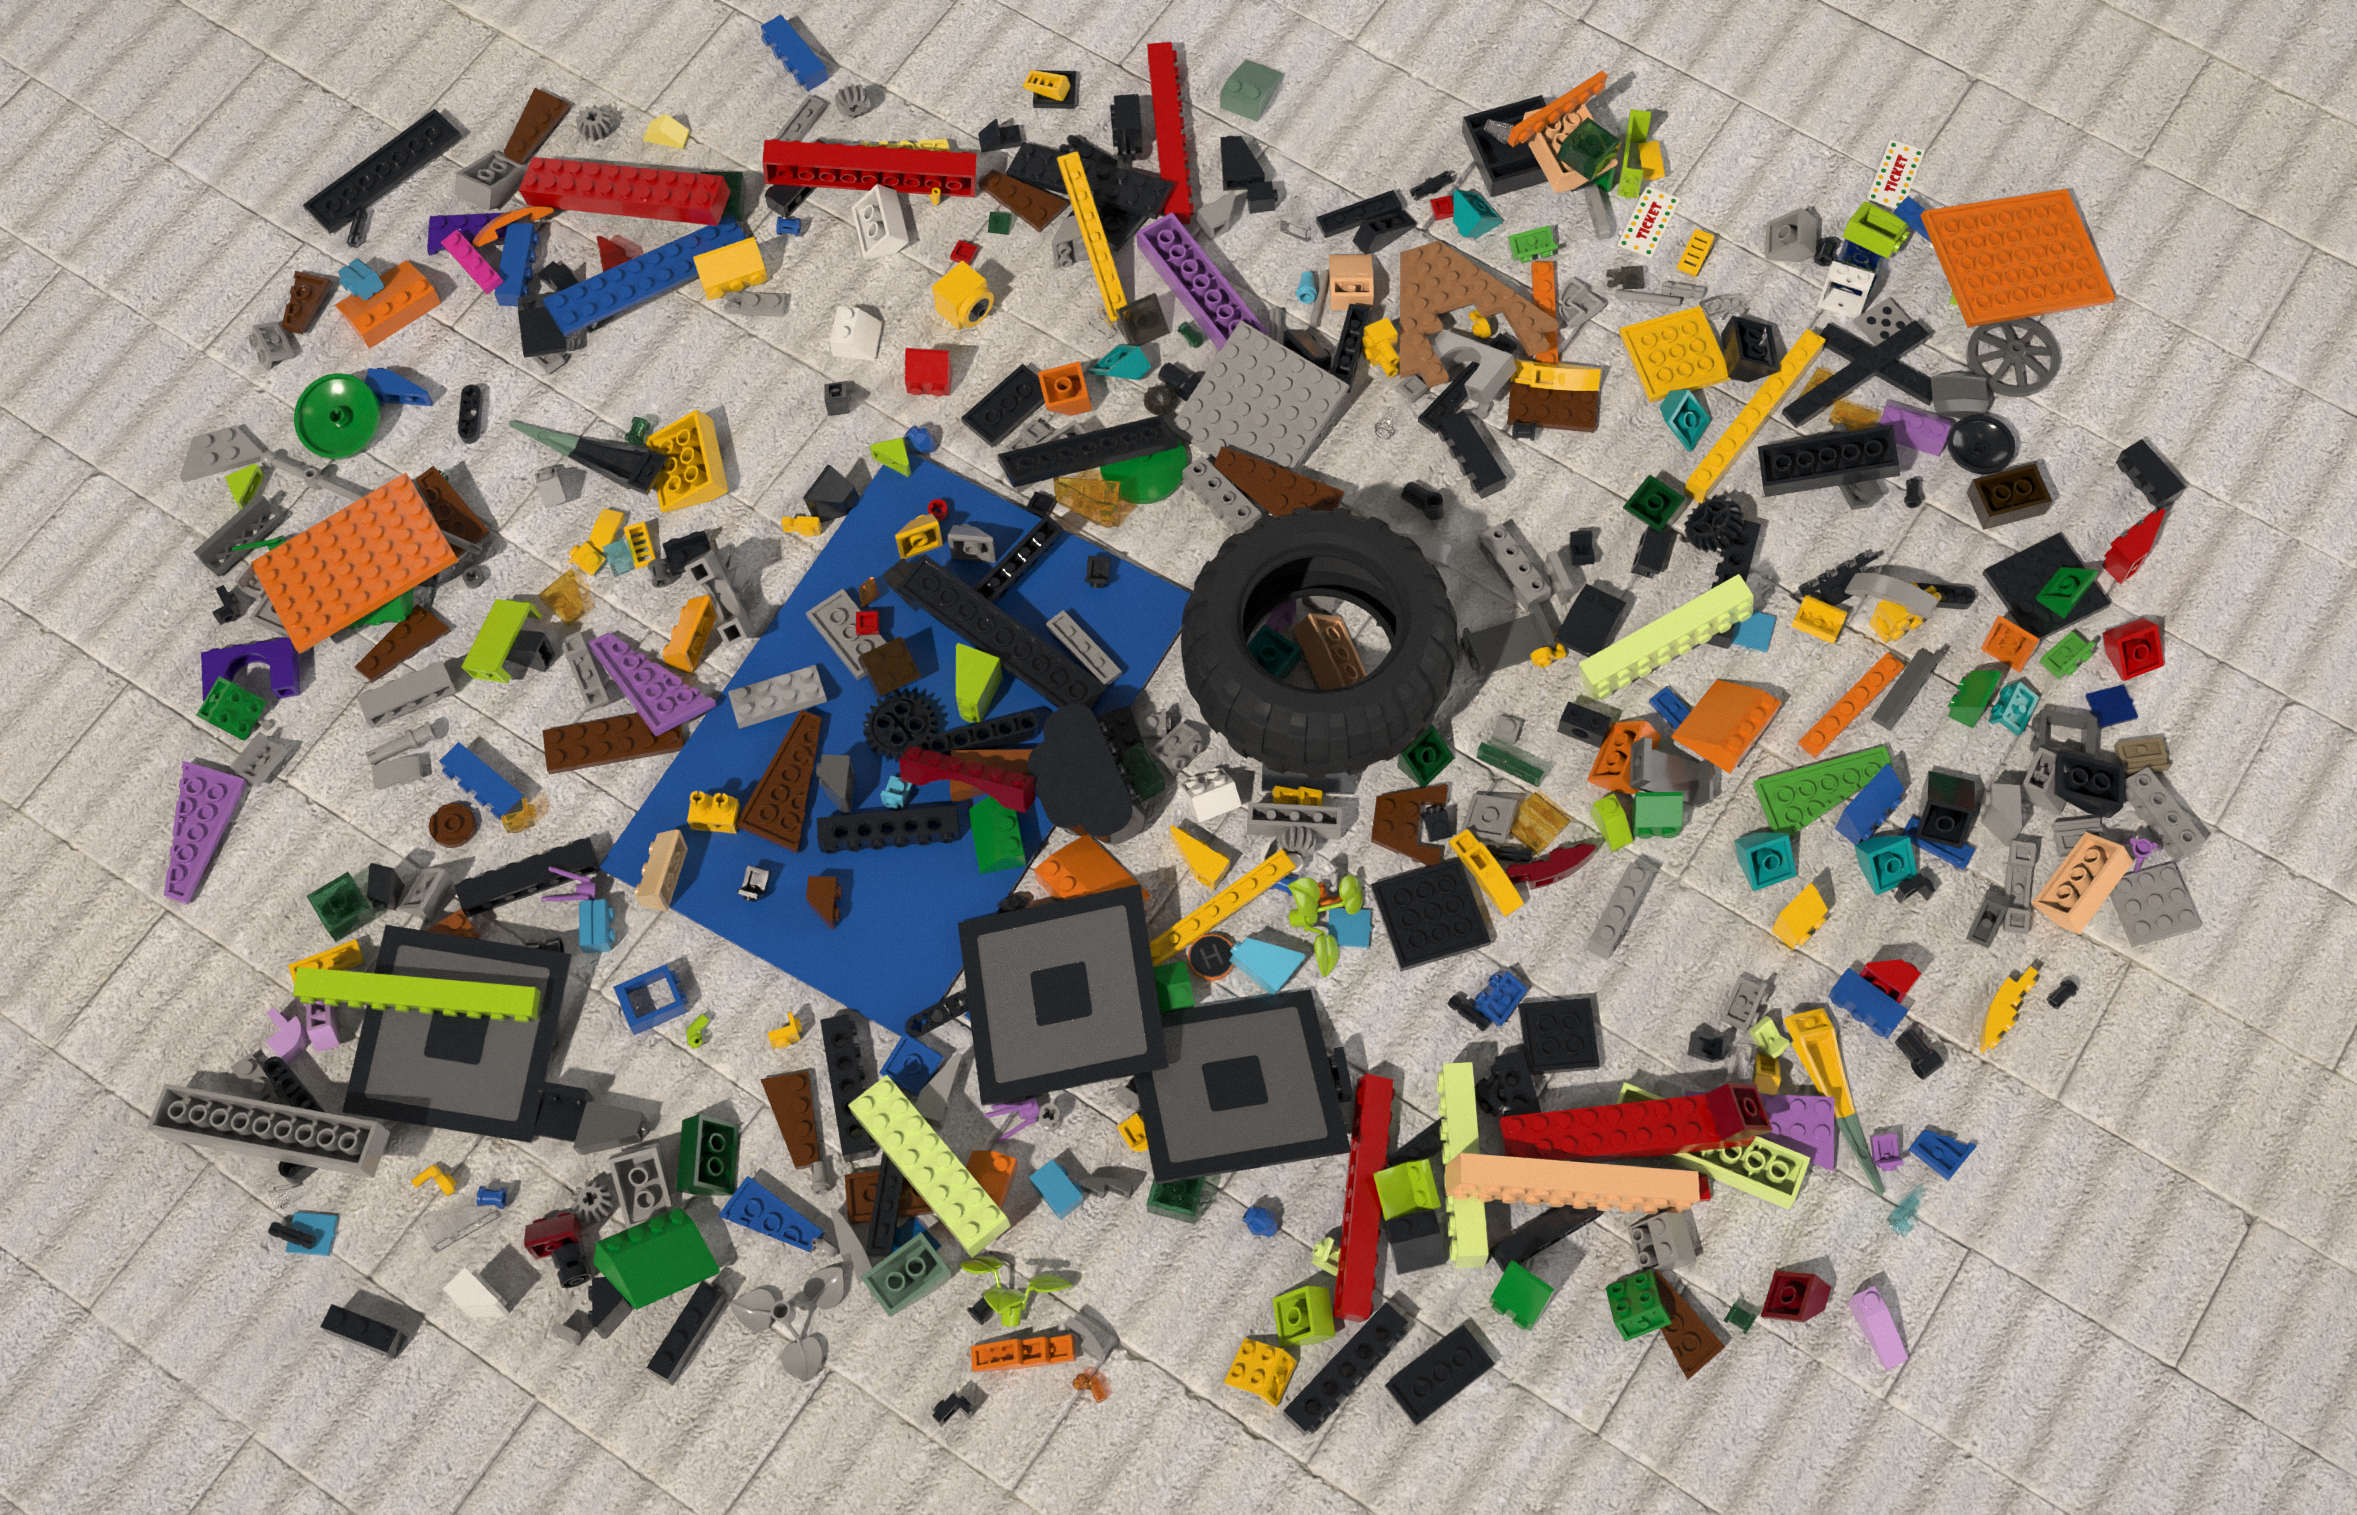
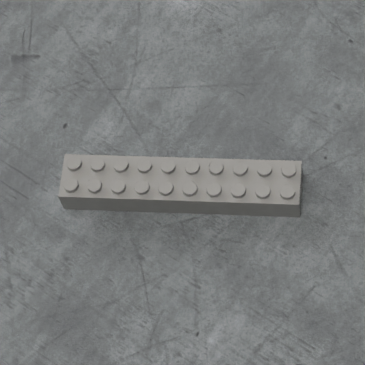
M164 1084L147 1126L149 1131L161 1139L368 1178H374L390 1132L378 1122L171 1084Z

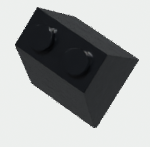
M1928 771L1921 794L1915 838L1962 849L1975 811V781Z

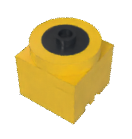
M964 261L959 262L932 286V293L935 296L933 299L936 301L934 303L935 310L958 330L964 326L971 328L979 324L987 316L994 302V295L988 290L986 279Z

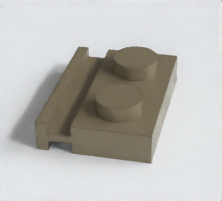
M2162 737L2116 742L2114 745L2118 763L2124 766V776L2134 775L2146 767H2149L2152 772L2168 771L2170 768Z

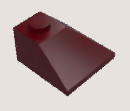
M1775 1270L1761 1317L1764 1319L1804 1323L1825 1310L1832 1287L1816 1274Z

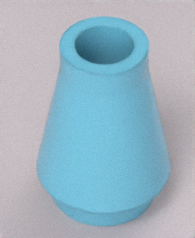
M1309 271L1301 274L1296 290V296L1301 303H1311L1317 296L1314 275Z

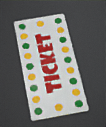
M1890 139L1867 200L1896 209L1910 192L1925 150Z
M1646 186L1617 246L1652 258L1680 198Z

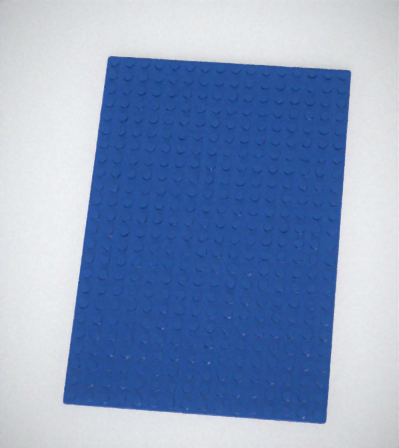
M907 450L906 453L911 471L910 477L884 464L860 496L857 506L848 513L715 701L716 707L710 709L600 864L602 871L636 889L637 884H641L643 878V865L645 862H648L650 857L649 847L651 842L655 841L659 833L675 829L680 830L688 850L669 905L670 909L900 1037L905 1032L904 1025L907 1019L940 1002L963 968L958 923L997 915L1001 909L997 906L998 902L1010 895L1054 826L1048 819L1035 789V801L1025 813L1016 811L1026 866L980 874L968 809L990 795L983 794L962 801L952 802L950 780H937L923 786L913 784L905 809L886 807L882 803L880 794L882 790L885 791L890 776L901 778L899 761L896 763L894 757L886 761L885 754L879 758L877 750L872 752L871 745L866 743L867 737L863 733V730L866 728H864L863 721H868L865 716L866 713H872L870 706H878L876 695L867 677L865 676L857 681L806 616V612L841 589L847 593L861 612L879 611V634L886 643L901 636L921 675L917 682L896 691L898 697H901L903 691H905L907 697L915 693L916 700L923 697V704L930 703V709H934V717H937L938 722L935 725L937 726L938 733H933L934 735L980 724L977 722L970 723L962 719L959 715L956 700V645L960 643L974 649L976 648L896 589L923 554H926L973 589L1042 518ZM932 500H943L947 504L948 509L946 519L938 522L943 546L901 560L895 535L911 520L916 519L920 515H928V504ZM939 507L934 509V513L935 511H937V513L942 512L941 509L939 510ZM967 524L993 537L996 563L952 559L948 534L953 525ZM1063 530L1061 538L995 605L1089 673L1046 627L1048 621L1064 610L1122 671V675L1107 686L1106 691L1091 709L1094 713L1100 715L1128 705L1131 707L1182 628L1183 610L1191 594ZM1088 556L1111 557L1109 584H1104L1103 588H1091L1090 583L1085 582ZM816 665L827 702L802 709L821 717L822 727L799 853L796 854L739 828L737 829V834L691 830L687 818L691 802L690 795L694 791H698V794L701 791L713 797L717 793H721V796L724 793L727 796L738 799L741 806V815L800 712L798 710L739 729L728 691ZM1001 667L1003 679L981 723L1024 712L1034 713L1038 718L1040 731L1035 739L994 750L1034 749L1038 744L1045 741L1043 734L1045 722L1058 708ZM893 693L888 695L889 698H893ZM883 697V698H881V699H879V700H881L882 702H884V701H885V697ZM901 710L897 714L903 715L907 711ZM888 713V714H887V715H889L891 718L894 719V717H893V715H892L891 713ZM882 724L880 728H886L889 724ZM1027 724L1024 728H1031L1034 725ZM914 726L912 730H919L921 726ZM1003 730L1001 733L1008 734L1011 730ZM907 735V738H908L910 741H913V740H914V739H912L910 736ZM982 735L979 739L985 740L989 736ZM898 739L894 742V744H900L904 740ZM959 741L957 745H964L966 741ZM938 746L934 750L941 751L944 747ZM822 754L848 755L851 758L855 772L851 815L957 805L960 840L949 844L933 842L927 846L911 844L904 848L889 846L881 850L866 848L858 852L844 850L838 851L835 854L821 852L818 845L817 818L844 815L827 797L823 786H820V777H817L816 769L817 763H821ZM934 824L930 827V829L936 830L940 828L941 825ZM911 826L907 829V831L913 832L917 829V827ZM886 829L883 833L890 834L894 829ZM863 831L860 835L867 836L871 831ZM840 833L837 837L844 838L848 833ZM747 865L772 871L765 898L757 899V902L744 900L743 895L737 893L738 888H742ZM808 876L836 877L838 884L842 885V899H838L837 907H840V921H836L835 929H830L809 907L806 900ZM926 1019L919 1023H915L913 1020L912 1031L917 1030L919 1033V1028L927 1023Z

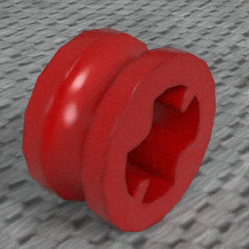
M935 499L928 504V514L932 513L938 522L946 519L948 509L947 504L943 500ZM939 507V510L941 509L942 512L937 513V511H935L934 513V509Z

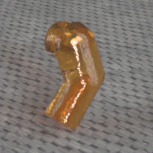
M1080 1373L1073 1379V1387L1078 1391L1083 1389L1090 1390L1097 1403H1101L1108 1398L1097 1377Z

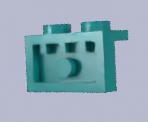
M2019 681L2005 685L2001 689L2000 697L1991 709V716L1988 720L1990 724L2000 722L2015 735L2023 733L2040 698Z

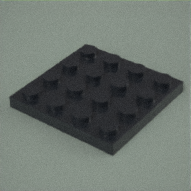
M2060 533L1984 569L1982 573L2020 628L2039 638L2040 641L2108 608L2111 604L2095 581H2093L2089 590L2065 619L2037 601L2036 596L2060 567L2085 569Z
M1460 858L1372 883L1370 886L1400 972L1491 944Z

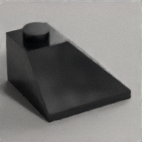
M828 464L803 497L811 516L819 517L820 523L848 515L851 509L857 506L860 498L855 486Z

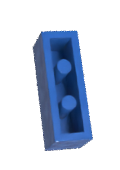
M1847 968L1828 995L1834 1005L1846 1009L1855 1020L1864 1022L1871 1027V1030L1876 1035L1886 1039L1891 1036L1909 1011L1850 968Z

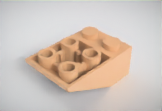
M1329 255L1330 310H1348L1349 303L1371 308L1370 310H1373L1374 286L1371 255Z

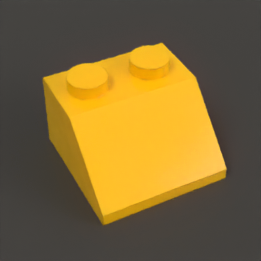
M1811 882L1779 913L1771 930L1792 949L1798 944L1803 946L1811 937L1809 933L1814 928L1819 930L1827 921L1824 917L1828 909Z

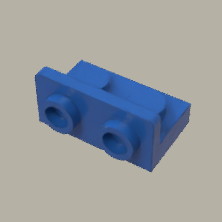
M1509 971L1492 974L1487 981L1488 986L1477 994L1474 999L1475 1003L1472 1006L1477 1011H1481L1496 1026L1503 1025L1528 990Z

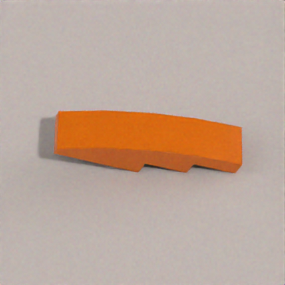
M1070 1334L1052 1338L1043 1336L1026 1340L1011 1339L971 1346L972 1371L1010 1370L1077 1361L1075 1336Z

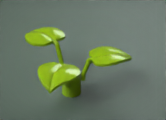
M1346 875L1340 881L1339 893L1342 899L1341 902L1317 908V902L1320 898V889L1313 878H1299L1287 885L1298 907L1292 909L1289 913L1291 926L1304 927L1305 931L1319 934L1314 941V950L1322 977L1328 976L1336 966L1339 959V947L1333 935L1326 936L1324 931L1314 928L1312 925L1317 922L1318 912L1344 905L1349 915L1356 914L1361 910L1364 902V893L1358 878L1354 875Z
M979 1255L960 1262L961 1268L969 1273L985 1274L991 1272L994 1274L997 1288L985 1290L983 1296L993 1310L998 1314L1001 1313V1325L1006 1327H1016L1021 1324V1310H1025L1028 1296L1032 1290L1048 1293L1073 1288L1070 1282L1061 1277L1041 1274L1029 1279L1028 1283L1030 1285L1027 1286L1024 1294L1016 1289H1003L1001 1287L997 1270L1003 1267L1000 1259L988 1255Z

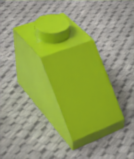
M1614 793L1593 802L1590 814L1610 850L1614 852L1632 844L1633 839L1625 812Z

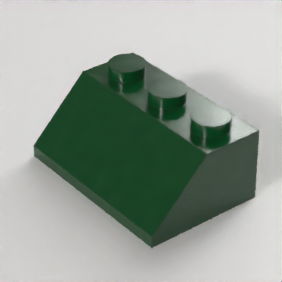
M702 1114L682 1120L676 1191L696 1196H732L734 1194L739 1124Z

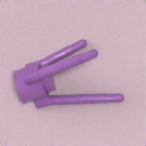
M2134 838L2120 841L2122 844L2132 845V854L2137 858L2133 873L2139 871L2143 859L2148 858L2153 849L2162 851V847L2156 843H2151L2147 839H2138L2136 841Z
M551 866L548 868L551 872L581 881V884H576V894L546 896L541 898L542 901L595 900L596 882H590V877L580 876Z
M1031 1098L992 1105L991 1109L996 1111L985 1113V1117L989 1118L1018 1111L1020 1119H1026V1121L998 1138L997 1143H1001L1026 1126L1036 1123L1035 1117H1038L1040 1111L1036 1099Z

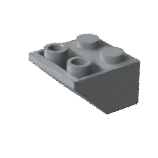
M1075 215L1064 218L1051 242L1055 269L1068 267L1073 263L1089 259Z
M2039 747L2020 785L2021 798L2060 815L2066 801L2054 794L2056 754Z
M1664 1212L1628 1227L1639 1273L1647 1270H1652L1653 1273L1656 1270L1658 1272L1674 1270L1697 1261L1684 1213Z

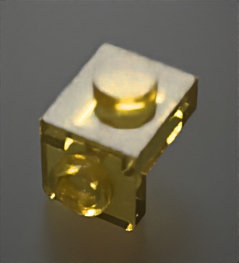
M527 798L521 799L524 810L501 816L502 824L507 833H520L526 828L535 826L533 818L537 817L534 804H529Z

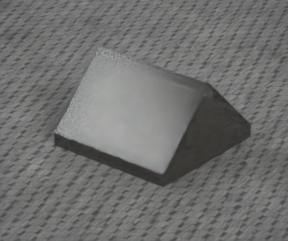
M1156 293L1116 309L1117 327L1128 345L1141 346L1170 333Z

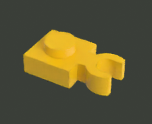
M797 516V519L782 517L781 526H783V532L798 531L800 535L807 537L821 536L822 527L819 517Z

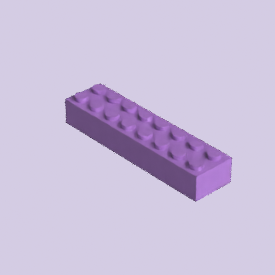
M1172 212L1137 232V247L1219 351H1221L1240 321L1245 322L1267 336L1265 328Z

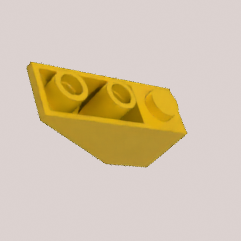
M1171 825L1170 837L1193 877L1215 891L1230 870V860H1228L1224 853L1220 851L1215 852L1210 849L1203 840L1192 838L1185 829L1181 827L1176 828Z

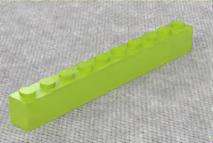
M297 967L293 996L300 999V1003L315 1004V1001H324V1005L337 1007L339 1003H348V1007L361 1009L363 1005H371V1009L385 1011L386 1007H394L395 1011L409 1013L410 1009H418L419 1013L433 1015L434 1011H441L443 1015L457 1017L458 1013L467 1014L466 1017L481 1019L482 1015L491 1016L490 1019L505 1021V1017L514 1018V1021L529 1023V1019L537 1020L541 993L536 987Z

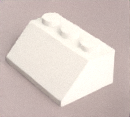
M876 184L851 207L864 259L868 260L896 254L909 242L896 190Z

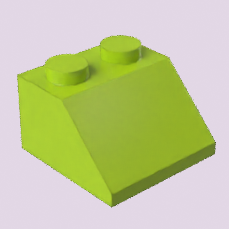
M1307 1285L1272 1298L1279 1348L1317 1344L1336 1337L1328 1288Z

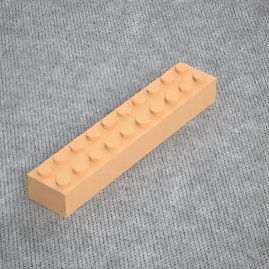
M1460 1153L1445 1166L1446 1196H1454L1456 1200H1467L1471 1197L1478 1198V1201L1490 1202L1493 1199H1498L1506 1204L1524 1201L1527 1205L1549 1203L1551 1207L1573 1205L1575 1209H1585L1591 1206L1597 1207V1210L1600 1211L1617 1208L1625 1213L1643 1210L1645 1214H1657L1658 1212L1682 1213L1700 1201L1698 1171Z

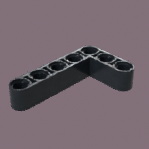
M273 1056L264 1062L263 1071L291 1107L300 1108L304 1101L309 1100L308 1105L302 1109L327 1113L280 1057ZM277 1067H281V1070L278 1073L273 1074L274 1070ZM295 1083L294 1088L287 1091L288 1086ZM280 1161L278 1166L279 1173L291 1184L303 1182L319 1169ZM297 1166L296 1171L288 1175L289 1170Z

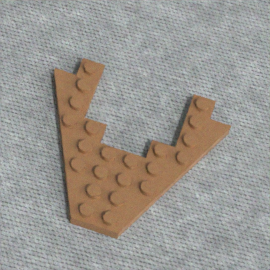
M1440 240L1400 252L1401 379L1420 373L1428 388L1449 381V375L1426 337L1427 335L1442 331L1443 324L1437 316L1438 314L1470 304L1475 305L1481 317L1502 312L1528 356L1549 350V343L1543 334L1557 330L1559 323L1514 292L1513 289L1502 284Z

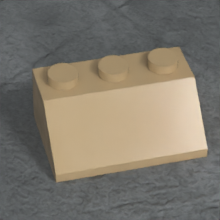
M675 829L659 833L655 841L651 842L649 860L644 863L642 868L643 878L641 884L638 883L635 889V897L640 906L665 912L668 911L688 850L680 830Z

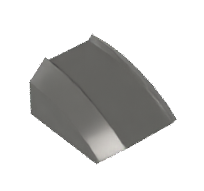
M1964 373L1932 376V397L1936 414L1959 419L1972 415H1984L1989 403L1986 387L1987 378L1982 375Z

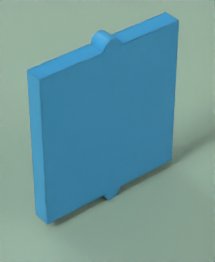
M1759 610L1753 611L1751 617L1746 621L1736 622L1730 643L1746 647L1747 650L1751 648L1767 653L1776 617L1760 613Z
M1345 908L1330 909L1329 923L1326 924L1328 935L1334 936L1338 946L1369 948V933L1372 931L1370 926L1371 910L1361 909L1358 913L1349 915Z
M294 1212L291 1227L303 1233L316 1237V1243L312 1249H307L301 1245L287 1242L286 1252L329 1256L332 1240L336 1237L334 1231L338 1217L334 1215Z

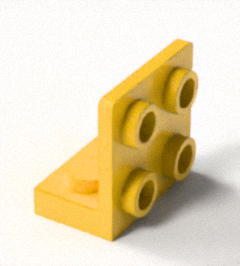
M1244 1338L1224 1383L1228 1386L1256 1394L1268 1405L1277 1407L1297 1361L1284 1349Z

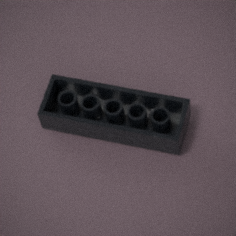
M1893 425L1757 446L1765 497L1900 476Z

